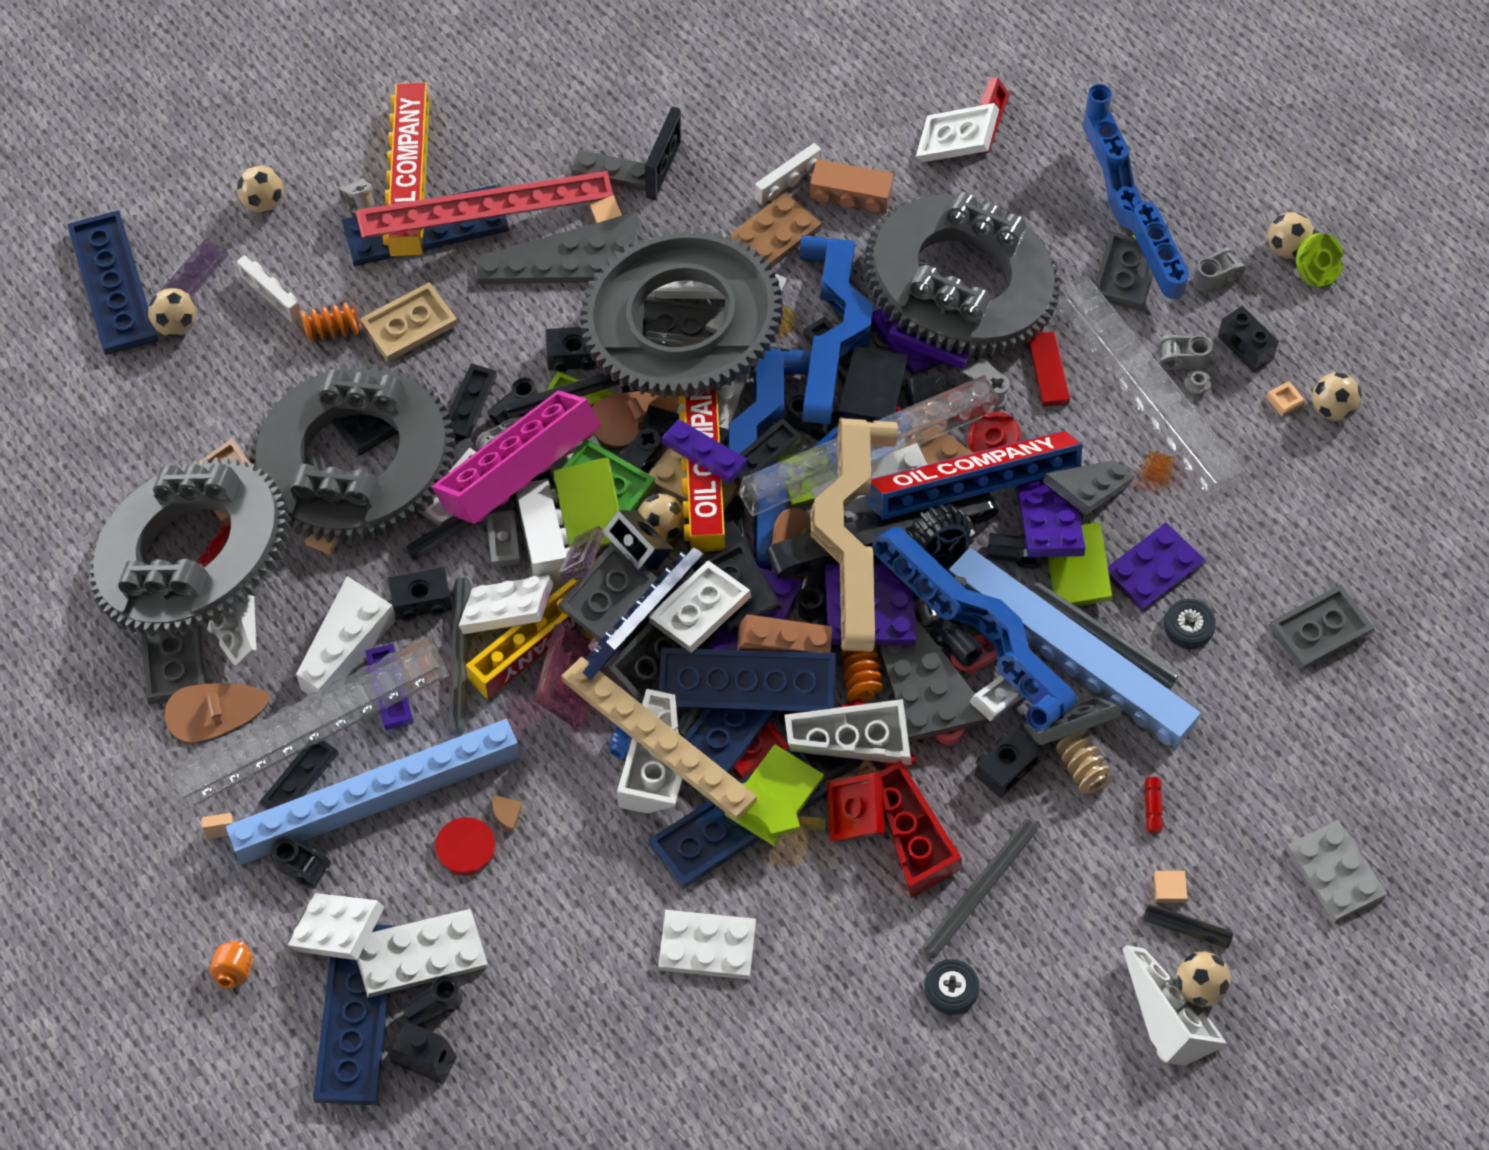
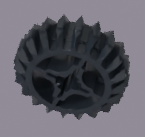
M939 504L936 509L930 507L927 513L921 512L917 520H912L913 524L911 527L905 528L906 533L943 568L953 566L969 549V545L973 544V536L976 533L973 529L972 520L958 506L954 507L951 504L946 506Z

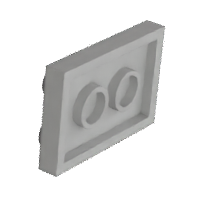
M1338 820L1288 844L1286 847L1289 855L1334 923L1384 899L1387 895Z

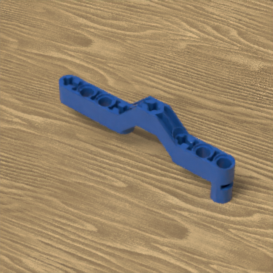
M1095 84L1088 92L1082 126L1103 169L1108 203L1119 226L1133 231L1163 295L1169 299H1179L1185 293L1189 277L1188 269L1158 208L1151 202L1143 201L1134 184L1128 146L1109 110L1112 98L1111 89L1104 84Z
M802 235L799 259L825 262L820 301H826L844 318V322L813 338L802 422L830 425L839 359L854 350V346L861 347L868 343L870 339L873 305L850 284L855 241L826 239Z
M776 348L765 351V358L758 360L757 367L753 366V404L729 423L726 434L727 448L740 454L757 440L759 432L771 422L779 421L783 418L784 374L808 375L811 359L810 351L791 349L781 351V349ZM774 465L751 482L754 486V557L758 567L763 569H772L765 551L772 546L775 521L780 513L785 510L784 469H777Z
M893 527L874 539L872 543L874 554L936 614L946 620L951 619L974 626L995 646L999 673L1033 705L1026 712V720L1030 727L1038 731L1045 730L1075 706L1076 695L1074 691L1029 649L1022 619L1001 599L965 589L911 536L899 527Z

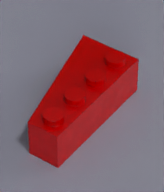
M900 760L878 774H881L883 809L907 888L912 898L963 870L962 857Z

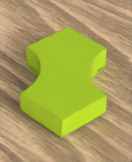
M756 780L742 783V785L757 796V802L741 818L757 821L767 830L771 838L800 831V824L792 800L780 801L770 798L760 790Z

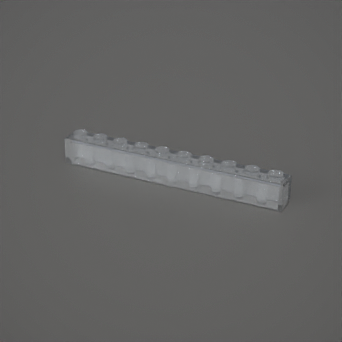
M1085 274L1059 287V297L1057 299L1059 311L1062 314H1066L1072 321L1074 330L1085 337L1090 350L1094 353L1097 352L1101 357L1106 370L1114 373L1118 378L1120 387L1125 392L1128 391L1134 398L1136 407L1146 413L1150 418L1152 427L1162 433L1166 438L1168 447L1172 451H1176L1182 458L1184 467L1189 472L1192 471L1195 474L1201 488L1205 492H1209L1215 499L1241 485L1245 469L1090 278Z
M983 375L877 420L897 422L898 437L895 447L870 446L871 462L912 444L918 443L920 445L978 420L988 413H992L999 396L987 377ZM837 438L743 477L739 495L751 516L806 494L813 488L837 478Z
M429 636L424 639H417L411 642L408 647L398 652L387 654L377 663L371 666H364L355 674L345 679L334 681L328 688L318 693H311L302 701L292 706L281 708L277 714L265 720H258L249 728L239 733L228 735L222 742L212 747H205L198 751L196 755L184 761L175 762L163 773L183 811H186L449 676L445 663Z

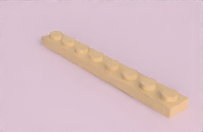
M583 657L579 658L561 675L563 683L735 821H738L757 802V796L602 672L599 671L592 680L585 676L582 672L589 662Z

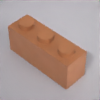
M817 159L810 182L809 199L820 203L839 204L846 208L866 209L872 213H887L893 189L894 173Z
M747 614L738 626L737 650L830 653L832 627Z

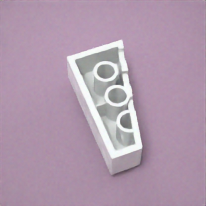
M548 479L531 481L527 487L516 491V497L528 556L530 557L532 574L537 577L550 575L554 583L550 593L551 596L570 581L568 565H573L570 548H564V545H568L566 529H560L559 525H563L561 509H555V506L559 505L556 489L550 490Z
M347 576L296 673L300 689L324 704L366 656L365 650L372 649L395 622L392 604Z
M903 699L785 715L787 739L791 752L897 763L901 760L903 764L912 765Z

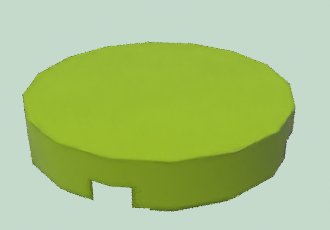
M1323 233L1311 234L1302 241L1297 251L1296 265L1301 279L1308 285L1315 287L1328 286L1338 279L1343 268L1341 257H1344L1339 241L1334 236Z

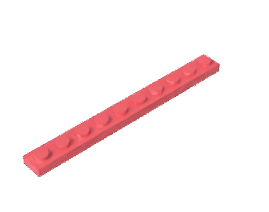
M608 171L359 209L356 211L362 238L593 202L613 196Z

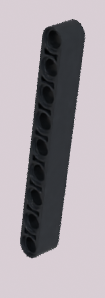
M990 492L942 504L944 506L948 504L954 507L958 506L972 520L973 525L990 520L999 512ZM929 508L884 520L879 515H873L844 523V527L864 546L872 547V543L877 536L893 527H899L906 532L905 528L912 526V520H917L921 512L927 513ZM811 533L780 541L765 551L778 579H786L825 568V564H839L811 537Z

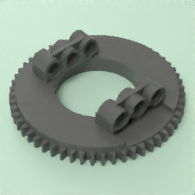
M965 192L958 193L957 195H945V193L942 195L932 194L928 197L923 195L920 199L912 198V201L909 203L904 201L902 207L896 205L894 211L889 210L887 216L883 215L881 221L876 223L875 229L872 230L863 261L865 264L864 272L867 273L865 281H869L868 289L873 290L872 298H878L877 306H884L883 314L891 313L889 319L891 322L897 319L900 320L898 323L899 329L907 327V335L915 332L916 339L920 340L924 337L926 338V344L935 342L937 348H941L944 345L948 352L955 348L957 354L961 355L962 351L967 349L969 356H972L973 352L976 351L980 357L983 356L985 350L990 356H993L995 350L1003 354L1005 348L1010 352L1013 351L1015 346L1021 348L1023 342L1030 343L1032 337L1036 338L1038 333L1043 331L1044 327L1048 325L1058 303L1057 299L1060 294L1058 292L1060 284L1057 283L1059 275H1056L1058 268L1053 266L1055 260L1050 258L1051 252L1046 250L1045 242H1041L1039 235L1035 234L1032 228L1026 225L1025 220L1021 216L1016 214L1006 215V209L1000 210L996 204L987 203L986 200L980 204L977 202L976 197ZM943 241H960L975 245L989 253L1000 264L1007 279V290L999 297L991 300L988 292L982 288L973 287L969 289L957 277L948 276L944 278L932 266L923 265L919 267L918 255L928 246Z
M686 227L684 233H680L679 228H675L673 234H670L665 229L661 237L657 232H653V239L651 240L646 235L643 236V243L633 240V248L624 245L625 253L616 251V259L608 257V266L600 265L601 273L593 274L595 281H589L590 289L584 291L586 298H582L583 307L580 308L582 315L580 316L581 330L592 360L597 362L599 369L603 368L606 376L611 374L612 381L619 380L622 387L628 385L631 391L637 389L640 390L642 395L645 392L650 393L651 397L655 395H661L662 398L673 396V399H676L677 396L688 398L690 395H696L697 397L701 393L706 392L709 394L712 390H721V387L726 384L732 385V381L735 379L740 380L741 375L744 373L749 374L750 368L752 366L757 367L758 360L765 358V351L771 350L770 343L776 342L775 334H779V325H782L783 301L781 288L779 287L778 278L775 276V271L771 270L770 263H765L763 255L758 256L756 248L750 250L749 243L742 245L740 238L732 241L731 234L723 238L722 231H718L713 236L709 228L704 234H701L700 227H697L694 233H691L689 227ZM685 280L699 281L713 286L726 297L722 327L703 342L687 347H666L653 343L643 336V320L646 317L645 298L663 285Z
M353 364L350 370H346L345 366H341L340 371L331 368L327 372H319L317 376H310L304 382L300 381L297 387H291L290 392L286 395L282 394V399L279 402L275 401L273 403L274 408L267 410V418L261 419L262 427H257L256 429L259 436L253 437L255 445L251 446L250 449L253 455L249 457L251 463L257 469L261 468L265 474L267 473L283 493L288 503L286 506L290 511L288 516L291 521L288 522L290 528H294L296 534H300L303 531L305 537H309L313 533L318 541L324 535L327 543H330L334 536H336L338 543H342L344 538L348 537L349 542L353 543L356 536H359L362 542L365 541L366 534H370L373 539H376L377 531H381L385 536L387 535V527L397 531L398 522L408 525L406 517L410 516L416 519L418 518L416 510L425 512L424 502L433 504L434 501L431 494L436 495L431 486L450 473L449 468L454 466L452 459L455 458L454 449H456L449 413L446 411L444 403H441L439 396L434 395L433 389H427L426 383L422 382L419 384L417 377L410 379L407 372L400 375L399 369H395L390 373L388 366L379 371L376 364L371 370H368L367 364H363L362 368L357 370L356 365ZM358 413L375 416L392 425L400 436L399 449L395 459L377 477L363 470L346 473L344 470L336 467L319 470L312 465L305 464V455L309 443L318 431L331 423L333 418L336 417L339 419L357 415Z
M217 457L210 463L208 458H205L202 464H199L197 460H194L193 464L189 465L184 463L182 469L173 465H163L157 476L142 484L117 507L107 523L104 524L102 532L99 533L98 542L94 544L96 547L95 551L91 554L94 557L90 561L93 569L89 571V574L92 576L90 583L93 585L91 590L95 594L94 598L116 625L120 624L124 630L128 628L133 634L137 631L140 636L147 633L151 638L156 633L160 638H163L166 633L170 637H174L177 631L184 636L188 628L195 633L200 624L206 629L210 620L217 624L220 615L228 618L230 609L236 612L239 611V602L247 604L249 603L248 595H257L256 587L264 588L263 578H271L272 575L269 570L277 569L278 565L275 561L283 559L280 551L286 550L287 546L284 541L289 540L286 532L291 530L288 522L291 521L288 516L290 511L286 506L288 503L275 481L267 473L265 474L261 468L257 469L254 464L249 466L246 461L240 464L238 459L230 462L228 458H225L221 462ZM201 509H216L230 515L231 531L229 538L219 555L206 567L189 559H179L175 565L159 559L153 560L150 565L145 564L147 552L155 537L176 518Z

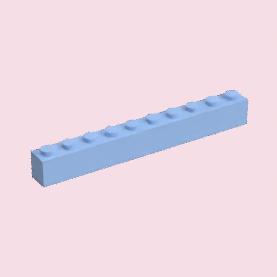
M971 547L949 569V573L954 578L955 576L966 578L965 589L1001 599L1022 619L1028 644H1032L1039 649L1041 655L1047 660H1054L1061 665L1069 676L1077 677L1083 681L1091 692L1101 694L1109 702L1119 706L1120 710L1130 715L1138 726L1148 728L1155 733L1157 739L1163 744L1171 745L1177 749L1197 726L1201 712Z
M504 719L227 825L226 829L241 866L272 854L271 848L273 843L282 837H289L300 843L520 758L518 743L508 720Z

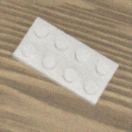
M471 909L371 932L357 959L368 998L434 982L441 976L454 977L487 968L488 965Z

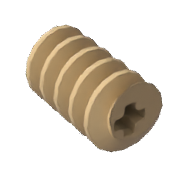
M1087 729L1063 737L1056 746V752L1062 756V762L1068 765L1067 770L1073 775L1074 782L1079 784V791L1082 794H1092L1107 787L1114 780V776L1105 777L1110 768L1108 765L1099 767L1104 758L1103 756L1093 757L1099 749L1096 746L1088 748L1093 739L1090 736L1082 738L1087 732Z

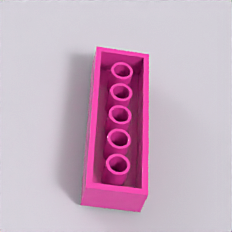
M558 390L431 487L447 514L473 524L481 522L488 516L490 511L497 506L505 504L512 494L527 487L538 474L548 471L555 461L570 454L573 447L581 441L591 438L594 434L593 432L601 427L586 398Z

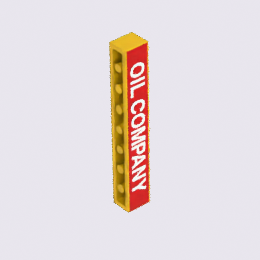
M427 82L396 84L395 94L391 95V108L394 110V113H390V127L393 129V132H389L388 135L389 147L392 148V151L387 152L388 166L391 167V170L386 171L387 186H390V190H385L386 205L425 199L430 109ZM424 229L383 235V243L389 246L390 256L423 255Z
M717 389L712 390L709 394L706 392L701 393L697 397L696 395H690L688 398L679 396V405H684L685 410H679L680 420L720 443ZM681 455L682 472H687V478H682L683 495H688V501H683L684 518H689V524H684L685 541H690L691 550L695 546L701 552L724 551L722 479Z
M598 558L549 597L540 622L513 626L466 664L468 681L487 700L579 625L558 608V604Z

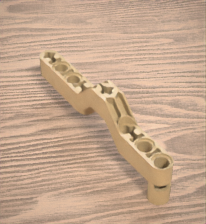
M840 418L837 434L838 480L815 498L811 509V537L840 563L842 650L872 652L875 643L872 547L864 546L844 527V508L859 495H869L871 488L870 446L895 447L898 437L897 422L873 421V423H869L866 420Z

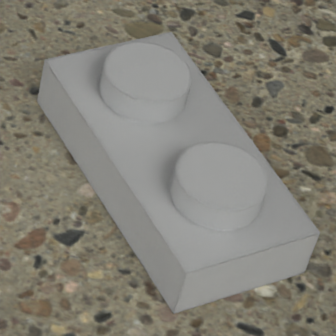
M514 510L488 513L486 518L492 567L520 564Z

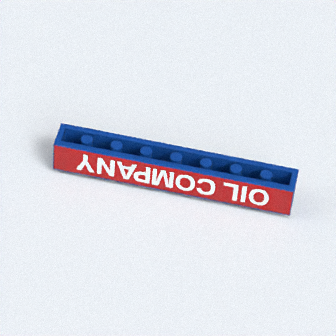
M1064 430L871 479L870 493L867 496V505L884 520L938 506L939 504H946L1043 479L1047 473L1081 467L1082 444Z

